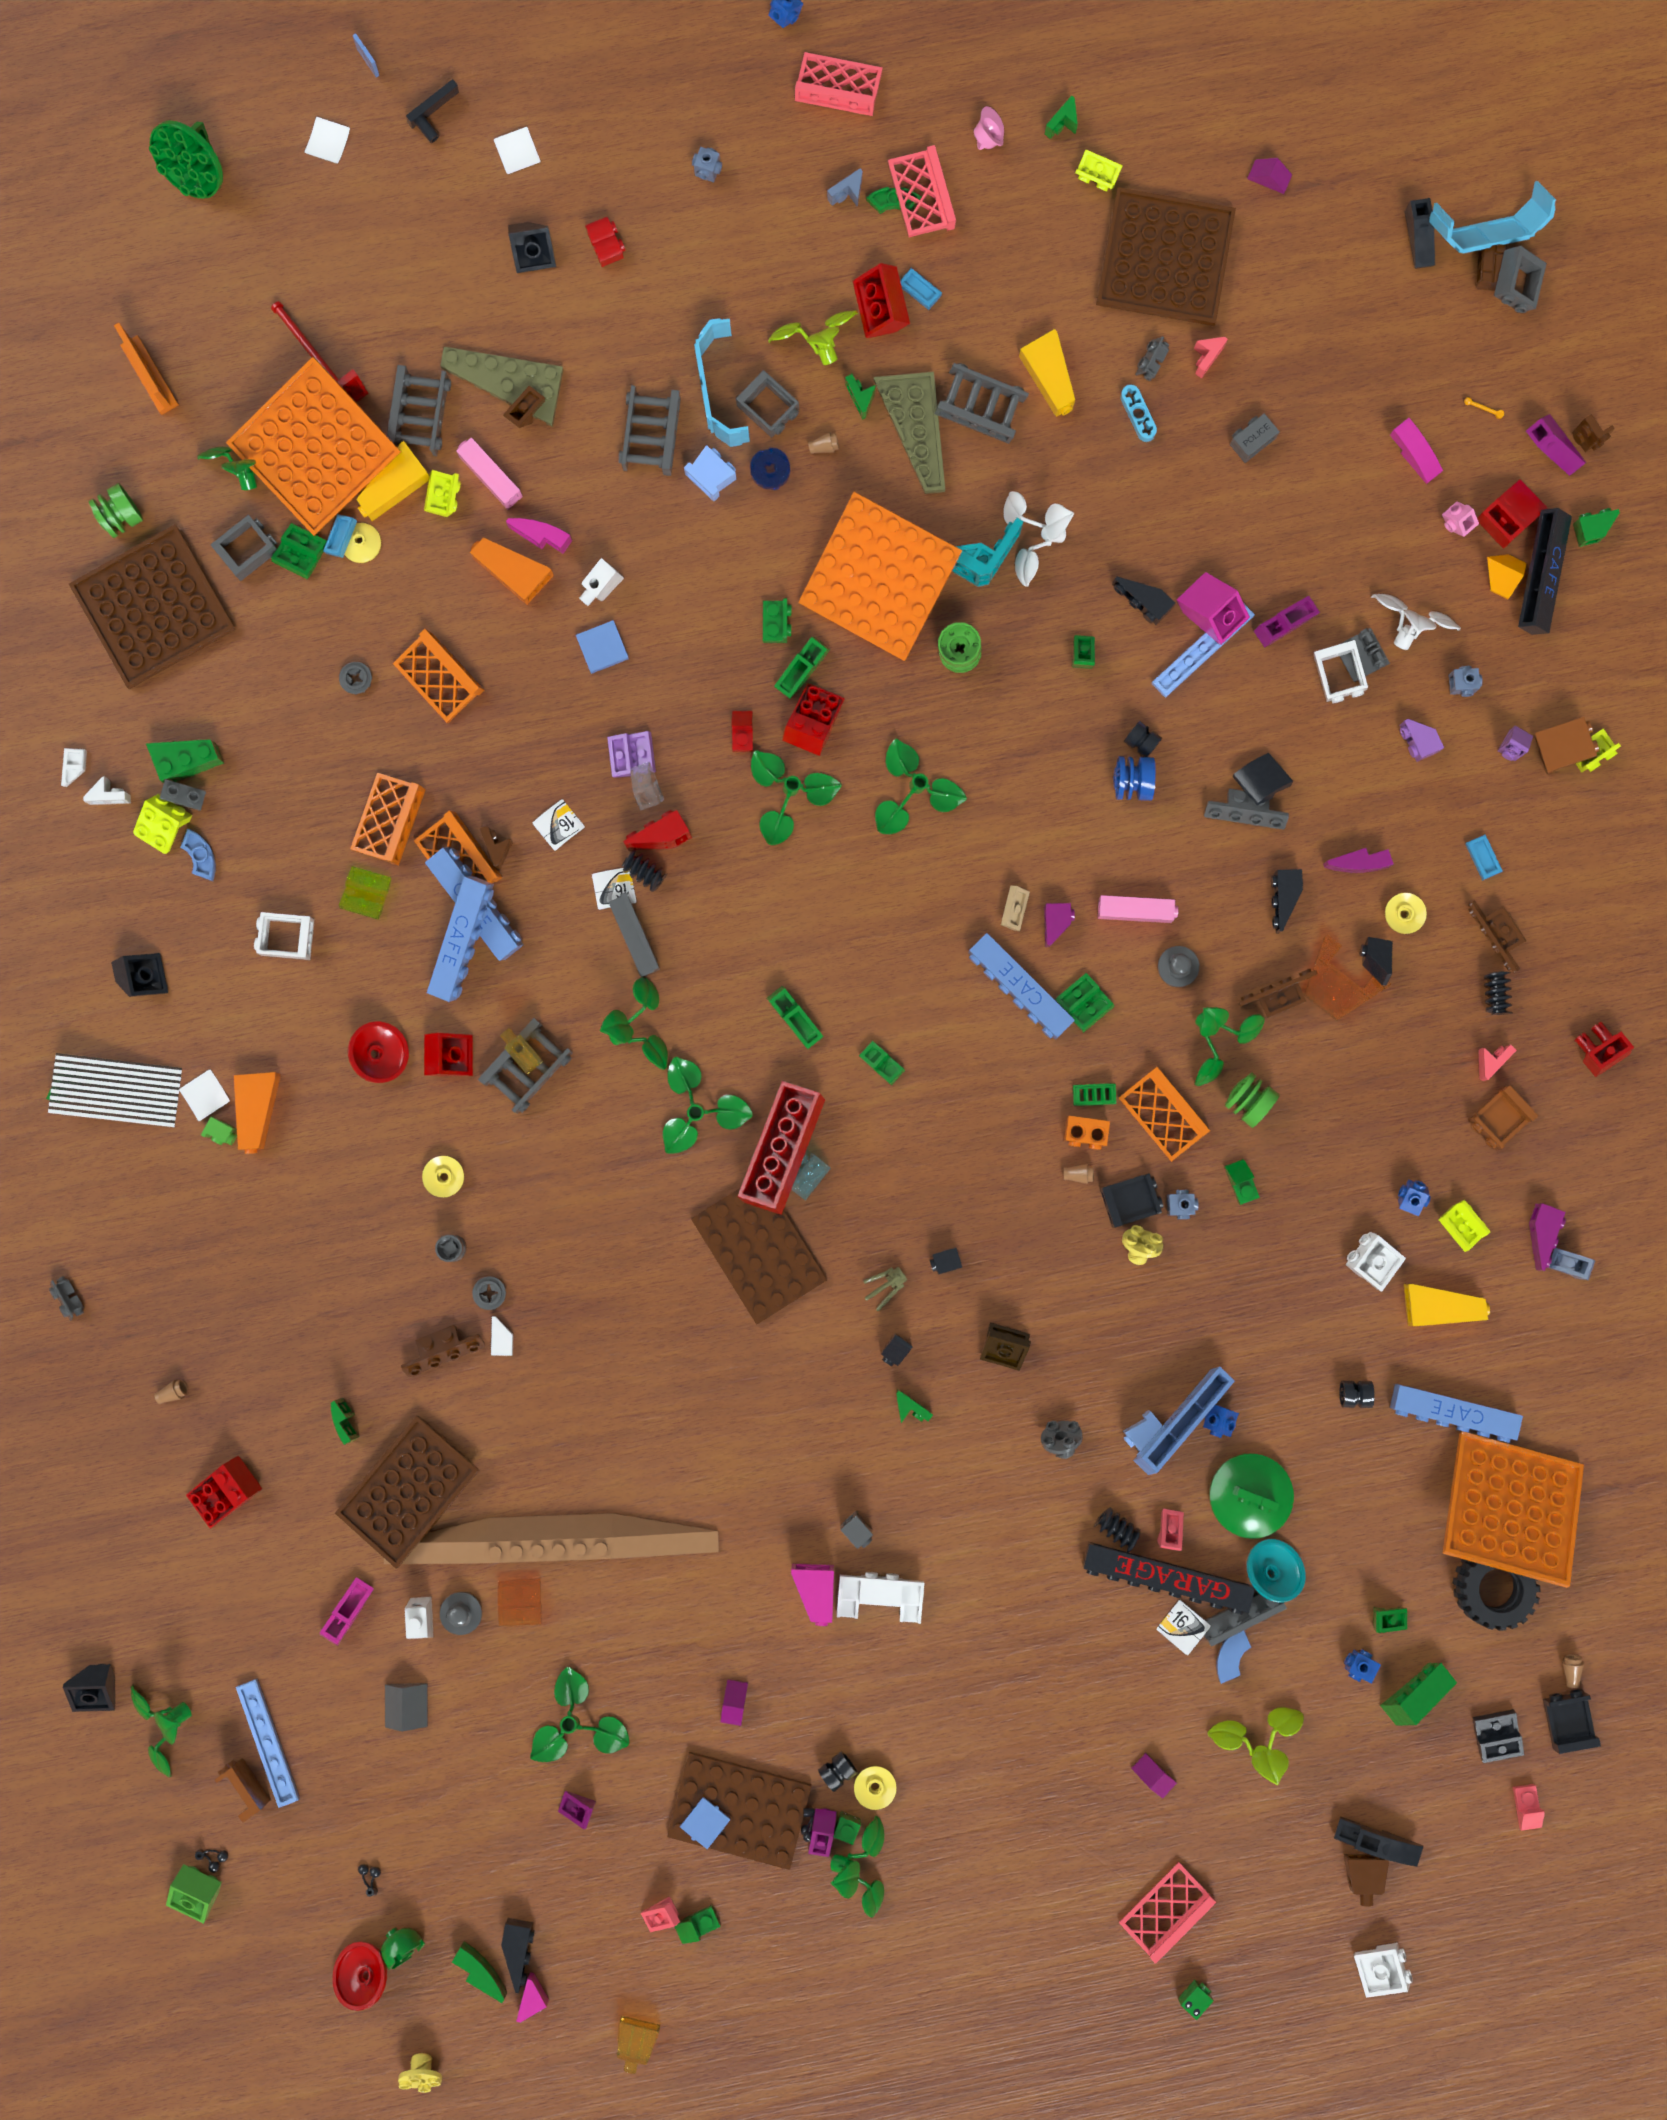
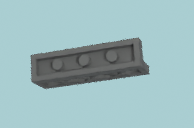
M625 892L620 894L621 897L608 903L641 977L660 970L628 894Z
M1257 1593L1253 1595L1249 1613L1243 1612V1615L1231 1612V1608H1227L1205 1619L1211 1627L1204 1636L1212 1647L1287 1608L1284 1602H1273Z

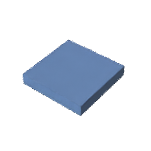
M614 620L576 635L591 674L629 659Z

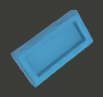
M912 268L900 280L902 289L928 310L942 296L941 291Z
M337 514L323 552L343 558L357 520Z
M1486 835L1465 843L1482 881L1503 872Z

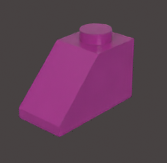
M1071 903L1045 904V947H1050L1071 925V921L1075 920V911L1071 909Z
M826 1808L815 1809L808 1854L829 1857L834 1836L835 1811Z

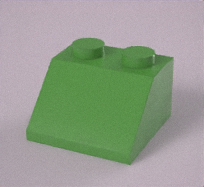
M183 1864L170 1886L166 1906L204 1924L218 1896L222 1882L212 1875L207 1876L201 1873L196 1867Z

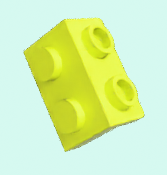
M1085 150L1075 173L1079 175V180L1088 184L1092 180L1097 182V188L1107 191L1108 188H1114L1123 165Z
M435 470L430 472L424 511L448 517L456 511L457 500H455V497L461 485V481L458 480L459 474L449 475Z
M1604 729L1591 736L1592 741L1596 740L1599 747V752L1596 753L1597 757L1576 763L1581 773L1587 769L1590 772L1601 765L1599 763L1600 760L1603 758L1609 760L1618 754L1616 749L1621 747L1619 743L1615 745Z
M1465 1200L1453 1205L1438 1219L1464 1252L1470 1250L1481 1238L1490 1233L1485 1223Z

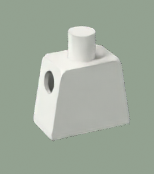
M601 558L583 580L582 585L586 590L579 599L587 606L595 598L603 601L624 577Z
M432 1597L410 1598L405 1607L407 1639L434 1637Z

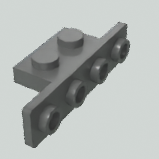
M1229 789L1227 803L1208 801L1204 817L1285 829L1289 813L1269 810V800L1256 805L1245 791Z

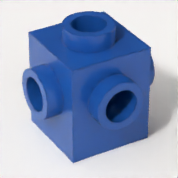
M772 0L769 16L782 28L789 24H794L799 17L803 2L800 0Z
M1408 1179L1406 1185H1402L1399 1190V1209L1419 1216L1423 1207H1427L1431 1199L1426 1184L1418 1180L1414 1182Z
M1214 1405L1205 1416L1203 1427L1209 1429V1434L1222 1438V1435L1231 1437L1236 1427L1239 1413Z
M1353 1649L1352 1653L1347 1655L1344 1662L1346 1665L1345 1669L1350 1672L1349 1677L1359 1682L1363 1679L1371 1684L1381 1664L1373 1660V1655L1363 1649L1360 1652Z

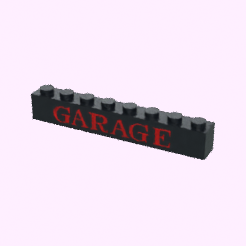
M1088 1542L1083 1562V1569H1086V1573L1099 1576V1573L1105 1574L1107 1579L1119 1582V1579H1124L1128 1581L1127 1584L1135 1587H1140V1584L1148 1586V1590L1160 1593L1161 1590L1169 1591L1168 1595L1181 1598V1595L1189 1597V1601L1199 1604L1202 1601L1210 1602V1606L1217 1609H1222L1225 1606L1231 1608V1612L1243 1615V1612L1249 1613L1255 1590L1253 1585L1130 1552L1127 1553L1126 1551Z

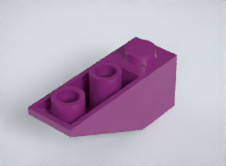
M1550 414L1542 417L1526 430L1537 447L1569 476L1586 463Z
M1543 1203L1535 1204L1529 1221L1535 1268L1538 1271H1545L1550 1266L1552 1261L1551 1252L1556 1248L1559 1241L1557 1235L1559 1230L1564 1227L1566 1221L1564 1217L1566 1212Z

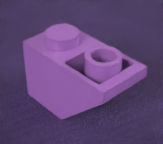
M1410 719L1400 724L1401 736L1407 740L1409 753L1413 758L1415 757L1417 762L1440 752L1444 748L1436 729Z
M1514 726L1507 733L1498 752L1502 753L1505 759L1516 761L1528 752L1533 735Z

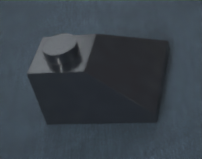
M531 222L508 225V234L517 273L556 267L548 226Z
M160 953L122 956L111 962L115 982L129 997L168 993Z
M111 1664L89 1665L63 1684L62 1688L72 1712L115 1711V1675Z

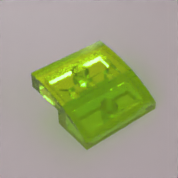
M352 866L345 882L346 888L340 900L339 908L379 920L389 891L391 877Z

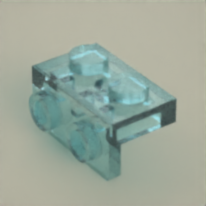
M806 1150L791 1190L806 1201L831 1168L812 1152Z

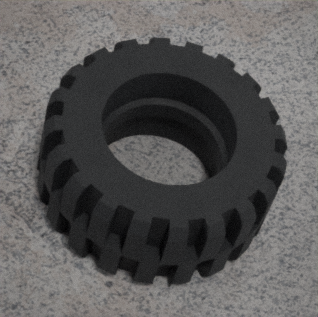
M1464 1559L1461 1560L1463 1565L1461 1567L1457 1566L1455 1570L1458 1576L1457 1578L1453 1577V1584L1456 1585L1453 1593L1454 1597L1458 1598L1457 1604L1459 1608L1464 1611L1468 1618L1488 1629L1506 1631L1507 1627L1510 1629L1517 1628V1623L1519 1622L1524 1624L1528 1621L1526 1616L1534 1614L1536 1611L1533 1609L1534 1603L1539 1604L1540 1600L1536 1593L1541 1592L1540 1585L1536 1584L1537 1579L1509 1572L1513 1580V1591L1510 1598L1501 1606L1489 1607L1480 1598L1479 1586L1484 1575L1496 1568Z

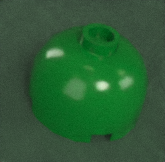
M395 1927L386 1934L387 1939L382 1944L381 1954L387 1969L397 1968L412 1957L411 1955L414 1953L415 1948L419 1952L424 1947L425 1942L417 1931L412 1928L398 1930Z

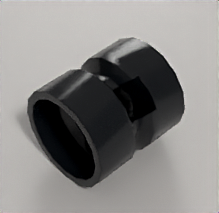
M1139 721L1123 742L1131 748L1136 747L1137 753L1142 757H1148L1162 740V737L1154 731L1149 732V727L1142 721Z
M1342 1380L1339 1388L1341 1407L1355 1408L1358 1405L1360 1408H1373L1375 1398L1373 1382L1359 1381L1356 1384L1354 1381Z
M840 1751L832 1758V1763L827 1762L818 1769L820 1776L833 1792L844 1785V1780L849 1781L858 1774L855 1766L843 1751Z

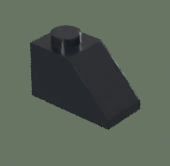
M1368 937L1365 945L1362 944L1360 947L1359 955L1362 957V965L1381 985L1386 986L1392 975L1393 941Z
M894 1333L880 1353L884 1356L882 1360L891 1367L894 1364L899 1366L913 1346Z

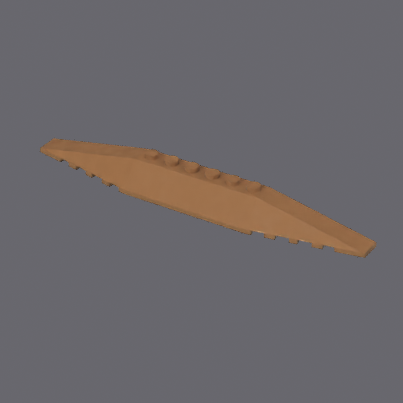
M616 1513L492 1517L428 1532L402 1564L510 1563L719 1552L718 1530ZM384 1558V1564H390V1563Z

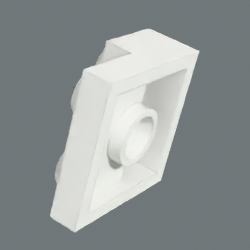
M1369 1232L1360 1238V1245L1357 1250L1351 1251L1348 1254L1346 1266L1382 1292L1406 1258L1379 1235Z
M1398 1943L1379 1945L1373 1950L1355 1952L1354 1957L1366 1998L1408 1992L1410 1983H1412V1974L1409 1969H1405L1406 1954L1403 1948H1399Z

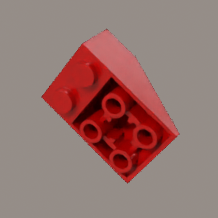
M1519 479L1485 509L1477 520L1504 549L1540 516L1541 510L1548 509V507Z
M807 683L786 724L782 741L820 756L845 698Z
M669 810L657 822L653 820L643 826L644 829L640 832L633 831L628 834L623 842L628 851L633 849H673L692 837L678 811L675 810L673 812Z
M238 1455L220 1466L186 1496L211 1529L260 1492L262 1487Z

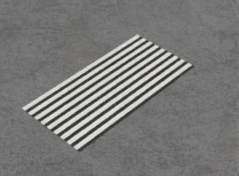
M56 1053L48 1113L174 1127L182 1068Z

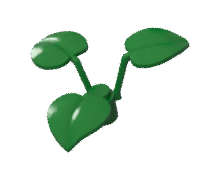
M225 446L214 447L197 455L198 460L200 458L227 457L229 462L222 464L221 468L239 478L241 490L257 488L256 474L249 468L256 464V460L244 459L233 461L228 453L232 449Z
M896 738L887 750L886 767L893 776L899 777L905 773L907 777H911L912 780L909 783L911 791L899 807L894 801H884L877 807L875 812L877 831L881 834L890 835L898 833L906 827L909 822V814L902 808L914 793L920 794L926 789L929 794H932L930 796V804L939 812L954 810L965 802L967 797L959 786L948 779H936L932 783L931 790L926 775L909 773L915 771L918 767L919 756L911 746Z
M755 750L751 760V772L755 781L764 787L771 786L774 781L776 783H784L783 792L786 794L780 814L776 811H769L761 817L759 827L766 843L778 845L791 836L794 829L793 819L783 815L790 796H795L799 789L807 792V799L810 803L816 806H824L833 800L842 784L835 778L822 773L808 775L804 780L806 788L803 787L800 779L796 776L778 779L785 772L783 760L775 754Z
M641 977L633 984V994L635 999L640 1004H643L642 1008L629 1020L620 1010L611 1011L605 1017L600 1032L609 1035L610 1041L614 1045L627 1042L629 1044L632 1042H644L642 1050L646 1058L658 1068L665 1070L668 1063V1051L661 1038L656 1035H651L648 1039L645 1037L632 1038L634 1031L629 1024L647 1007L650 1010H655L659 1005V994L656 987L650 980Z
M1219 1007L1203 1008V1012L1196 1018L1195 1024L1200 1028V1034L1206 1038L1214 1058L1207 1059L1201 1066L1194 1085L1201 1086L1212 1082L1220 1075L1224 1067V1062L1219 1059L1209 1036L1215 1035L1221 1027L1235 1035H1239L1237 1038L1239 1043H1248L1255 1039L1262 1030L1265 1017L1260 1014L1251 1015L1243 1021L1240 1030L1236 1031L1224 1025L1229 1018V1012L1226 1009Z
M674 1057L669 1065L668 1083L670 1088L677 1094H682L688 1090L691 1105L687 1110V1116L689 1117L687 1123L681 1118H674L669 1120L664 1126L663 1140L665 1152L668 1154L683 1152L694 1145L698 1137V1131L695 1127L690 1126L692 1121L700 1120L704 1114L718 1112L716 1116L718 1124L722 1128L729 1130L742 1126L753 1116L748 1104L734 1095L720 1097L717 1103L718 1108L705 1110L702 1104L695 1103L691 1088H695L700 1084L701 1071L693 1062L679 1057Z
M566 1667L556 1681L554 1695L559 1705L567 1706L570 1704V1709L567 1712L568 1716L564 1717L560 1722V1734L554 1726H544L536 1732L530 1759L538 1762H552L560 1759L568 1749V1743L562 1737L565 1733L570 1734L578 1729L596 1731L593 1737L594 1745L600 1752L607 1754L628 1747L630 1744L629 1734L620 1720L609 1716L603 1717L599 1721L598 1728L580 1725L579 1718L572 1714L574 1703L580 1704L586 1700L589 1694V1685L581 1674L571 1667Z
M132 1685L131 1698L135 1709L146 1720L154 1717L163 1735V1738L156 1744L155 1748L152 1745L148 1747L150 1760L158 1771L170 1778L172 1776L170 1766L164 1755L160 1752V1746L165 1740L171 1745L175 1743L177 1728L181 1726L182 1722L192 1716L191 1710L186 1703L182 1702L173 1709L168 1707L167 1709L153 1712L150 1710L147 1701Z
M875 1816L874 1820L864 1831L862 1848L865 1852L860 1854L849 1853L847 1857L835 1854L830 1864L831 1870L838 1873L831 1882V1885L838 1890L843 1898H851L857 1891L859 1883L866 1886L867 1890L862 1896V1907L866 1915L871 1918L875 1916L882 1905L884 1886L878 1880L873 1881L870 1885L859 1878L860 1864L853 1859L867 1857L869 1854L872 1857H876L881 1851L885 1834L883 1824L878 1816Z

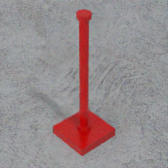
M275 302L271 306V310L278 314L311 358L315 357L356 403L369 394L353 369L340 379L336 377L285 312L281 302Z

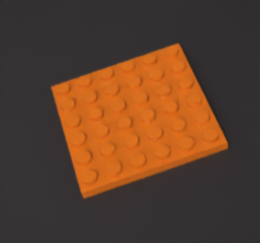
M312 357L226 442L242 460H256V464L249 468L313 536L319 533L402 452L315 357Z
M853 492L798 603L906 661L963 550L863 495Z
M1464 1431L1460 1432L1442 1553L1558 1586L1569 1587L1571 1583L1584 1464Z

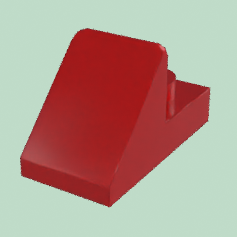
M732 711V751L753 752V711Z

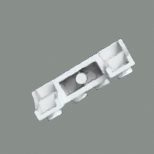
M865 1572V1575L861 1576L840 1575L837 1617L858 1619L859 1604L900 1607V1622H916L921 1624L924 1581L904 1580L899 1578L898 1574H886V1577H881L875 1572Z

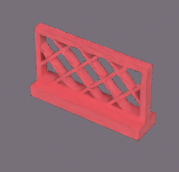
M805 52L799 78L795 86V101L873 116L883 67ZM807 61H814L818 66L810 69ZM835 65L837 70L830 73L826 67ZM855 69L857 73L849 77L845 71ZM822 70L826 76L818 80L814 73ZM869 72L877 74L876 78L870 81L865 75ZM842 74L846 80L837 83L834 77ZM810 76L814 83H804L803 80ZM861 77L865 84L857 87L853 81ZM830 80L834 86L829 88L824 87L822 84ZM850 84L853 90L844 91L842 87ZM869 88L873 94L872 96L865 95L861 91Z
M935 145L927 147L926 151L888 160L908 237L945 228L947 231L955 229L956 218ZM924 158L925 165L922 170L912 165L915 160ZM903 164L907 167L903 175L895 171L894 165ZM910 169L919 173L915 182L906 177ZM922 176L930 180L928 188L918 184ZM902 181L912 185L908 193L900 189ZM915 187L924 192L921 200L911 196ZM927 194L936 200L933 207L923 202ZM908 199L918 204L913 212L905 208ZM920 206L930 211L926 219L916 214ZM932 213L941 218L942 223L933 224L928 220ZM913 218L923 223L920 228L911 229L910 223Z
M1178 1862L1119 1921V1924L1156 1964L1211 1909L1216 1900ZM1178 1869L1185 1874L1186 1884H1173V1874ZM1161 1886L1170 1887L1171 1899H1158V1889ZM1173 1887H1186V1900L1173 1899ZM1188 1887L1198 1888L1203 1895L1198 1900H1188ZM1155 1893V1899H1152L1151 1896ZM1146 1902H1155L1156 1914H1143V1905ZM1158 1902L1171 1903V1915H1158ZM1173 1903H1186V1912L1183 1915H1173ZM1188 1903H1194V1904L1188 1909ZM1131 1917H1140L1141 1930L1131 1929L1126 1922ZM1143 1917L1156 1918V1930H1143ZM1158 1918H1171V1927L1167 1931L1158 1930ZM1135 1933H1141V1939ZM1143 1933L1156 1934V1942L1150 1948L1143 1942Z

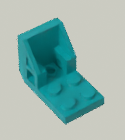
M1016 518L1013 523L1010 521L1004 530L1003 540L999 538L993 548L994 550L982 543L956 546L963 551L952 572L977 587L988 585L1020 536L1024 521Z

